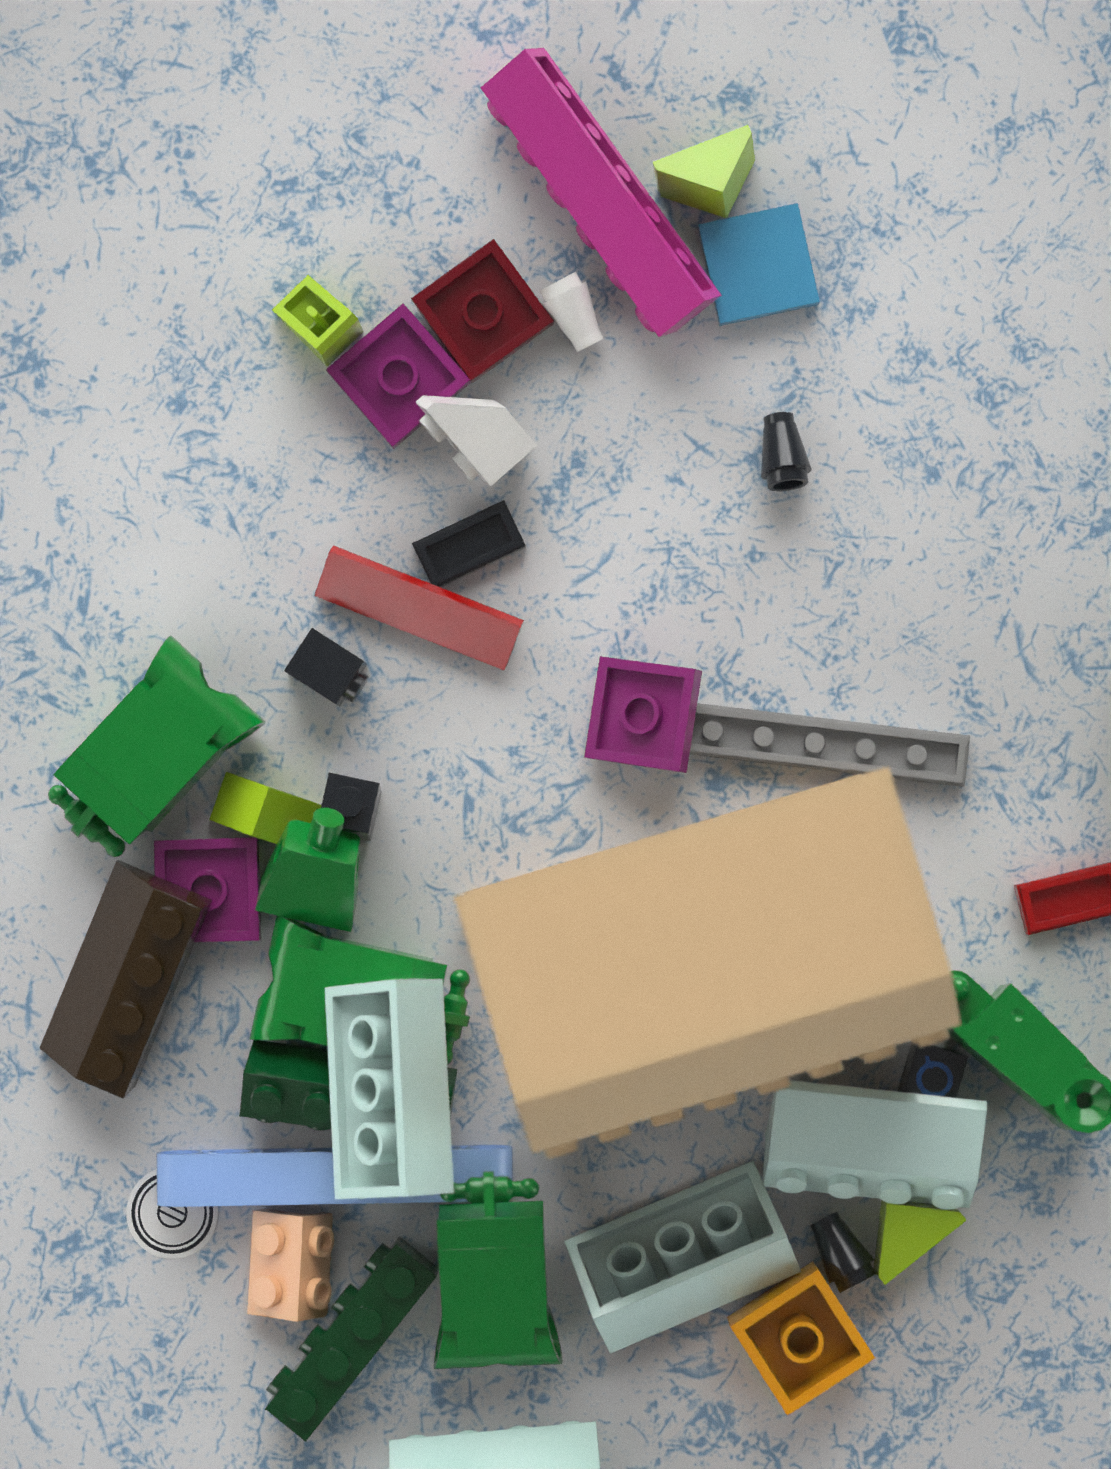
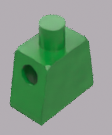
M319 808L315 810L311 823L299 820H292L287 823L262 874L255 911L343 931H352L358 897L361 839L356 833L342 830L344 817L340 812L331 808Z

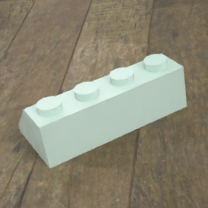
M395 979L325 987L335 1199L408 1197L454 1193L443 979Z
M789 1080L791 1086L774 1092L765 1132L764 1187L777 1188L786 1193H799L802 1191L829 1193L831 1196L841 1199L853 1198L855 1196L878 1198L890 1204H903L906 1202L933 1204L935 1207L945 1210L957 1209L959 1207L970 1208L979 1179L987 1101Z
M750 1161L564 1241L592 1318L610 1354L801 1272L790 1242L768 1192L763 1186V1181L754 1161Z
M567 1421L560 1425L539 1427L520 1425L505 1430L483 1432L465 1430L450 1435L428 1437L424 1435H411L405 1439L389 1440V1469H601L596 1421L583 1423Z

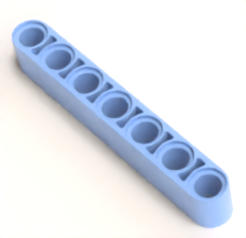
M452 1145L453 1182L466 1183L470 1177H483L484 1171H494V1176H508L513 1181L512 1146ZM332 1147L171 1150L156 1153L158 1206L200 1207L447 1202L441 1198L440 1194L335 1199ZM456 1199L455 1201H452V1202H469V1201H468L467 1199Z

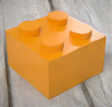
M813 1261L801 1268L800 1273L784 1279L727 1317L730 1328L787 1416L875 1359L867 1343Z

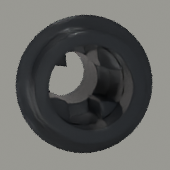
M777 412L763 418L761 478L767 480L768 489L771 491H790L806 486L808 484L807 474L811 472L812 468L797 425L794 422L793 413Z
M838 1212L810 1225L828 1283L834 1282L839 1293L876 1275L870 1263L874 1261V1258L844 1220L841 1219Z

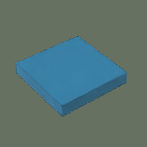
M798 203L698 224L708 277L722 295L714 301L719 326L819 305L820 300Z

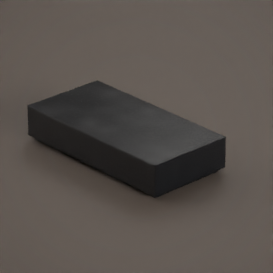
M505 500L412 543L430 583L438 587H444L526 548Z

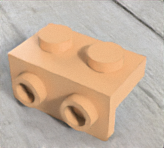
M270 1209L253 1210L247 1314L296 1322L325 1317L327 1315L328 1304L331 1299V1285L329 1282L331 1251L334 1246V1233L332 1231L333 1215L331 1213L301 1214Z

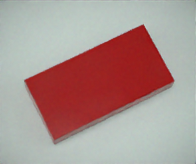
M1111 862L1014 885L1026 935L1111 916Z

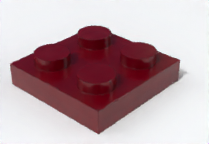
M494 239L411 298L414 306L460 369L470 379L471 384L554 325V320Z

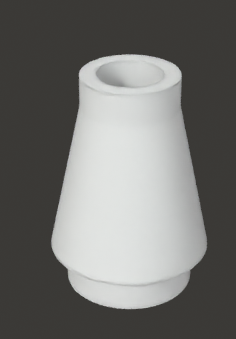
M576 272L540 290L545 300L542 303L543 307L572 342L576 352L604 338L598 326L587 282L581 283Z

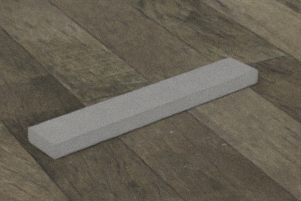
M697 703L690 755L861 775L889 767L892 779L964 787L970 735Z

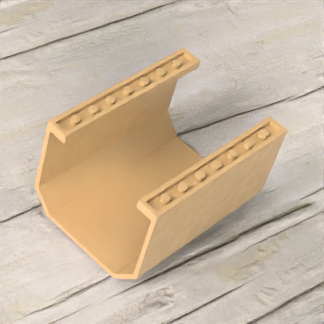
M889 767L862 775L858 774L470 890L454 897L513 1098L532 1154L544 1150L547 1159L578 1150L577 1140L597 1134L600 1143L627 1136L632 1133L629 1124L649 1118L653 1127L680 1120L685 1117L683 1108L703 1103L706 1111L731 1105L738 1101L736 1092L755 1087L759 1095L791 1086L789 1076L807 1071L808 1075L811 1074L812 1079L840 1072L844 1070L842 1061L859 1056L860 1059H864L865 1063L885 1059L897 1054L896 1044L911 1040V1043H917L918 1047L935 1044L950 1038L949 1028L961 1025L952 973Z

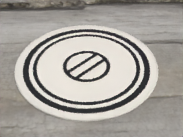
M156 1169L142 1177L134 1186L127 1202L126 1217L133 1238L144 1250L157 1257L179 1259L196 1253L211 1239L218 1222V1206H158Z

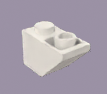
M423 395L415 402L425 413L419 422L439 444L445 438L458 452L451 458L452 461L471 482L476 477H479L492 486L537 446L510 412L495 400Z

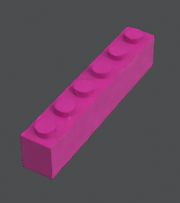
M545 48L524 49L481 87V90L489 99L487 106L490 113L500 124L509 127L519 141L517 149L520 155L528 164L537 167L548 182L546 189L550 197L560 207L567 208L577 222V234L589 248L596 249L607 264L605 267L607 276L618 289L626 291L637 306L635 308L636 316L647 330L655 332L658 337L674 333L722 296Z

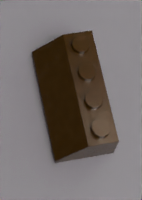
M117 860L39 1048L74 1078L124 1099L137 1084L212 900Z

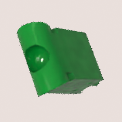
M169 636L155 655L144 679L128 693L53 774L79 799H74L69 795L68 790L63 785L51 787L48 791V798L51 803L58 805L64 810L65 819L72 825L71 832L78 838L83 835L91 843L99 842L105 848L108 855L119 857L125 851L123 840L131 845L142 833L146 831L152 832L214 765L223 752L252 735L265 724V721L236 694L223 693L211 689L205 680L202 663L174 637ZM109 827L113 829L121 838L115 837L109 831Z
M276 915L268 951L273 981L266 992L258 998L249 1039H301L328 1046L325 987L395 979H443L444 983L447 965L434 962L432 958L326 936L297 920ZM462 969L451 973L450 991L444 996L447 1065L453 1060L452 1050L454 1042L460 1039L463 1026L468 1027L470 1016L465 1015L468 1002L464 997L466 987L470 983V976Z
M957 970L951 971L961 1025L949 1028L948 1032L949 1036L959 1046L1058 1127L1077 1132L1093 1133L1101 1131L1111 1124V1081L1109 1078L1101 1074L1087 1060L1088 1058L1018 989L1009 983L1000 985L990 995L966 973Z
M484 1171L483 1177H470L466 1183L454 1182V1193L440 1194L444 1201L452 1202L456 1199H467L470 1204L439 1205V1217L436 1219L442 1317L435 1348L434 1369L478 1368L494 1364L509 1366L562 1364L560 1339L554 1317L547 1302L543 1201L509 1202L513 1197L534 1198L539 1192V1185L533 1178L512 1181L508 1176H494V1171Z

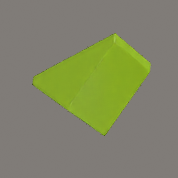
M745 125L653 161L656 184L660 196L727 219L755 162L752 132L749 126Z
M309 275L272 309L326 367L363 333L359 319L354 313Z
M226 772L209 820L277 844L289 821L299 820L311 823L315 810L321 808V804Z
M881 1200L874 1271L884 1285H886L967 1220L958 1209L945 1210L937 1208L933 1204L916 1202L890 1204Z

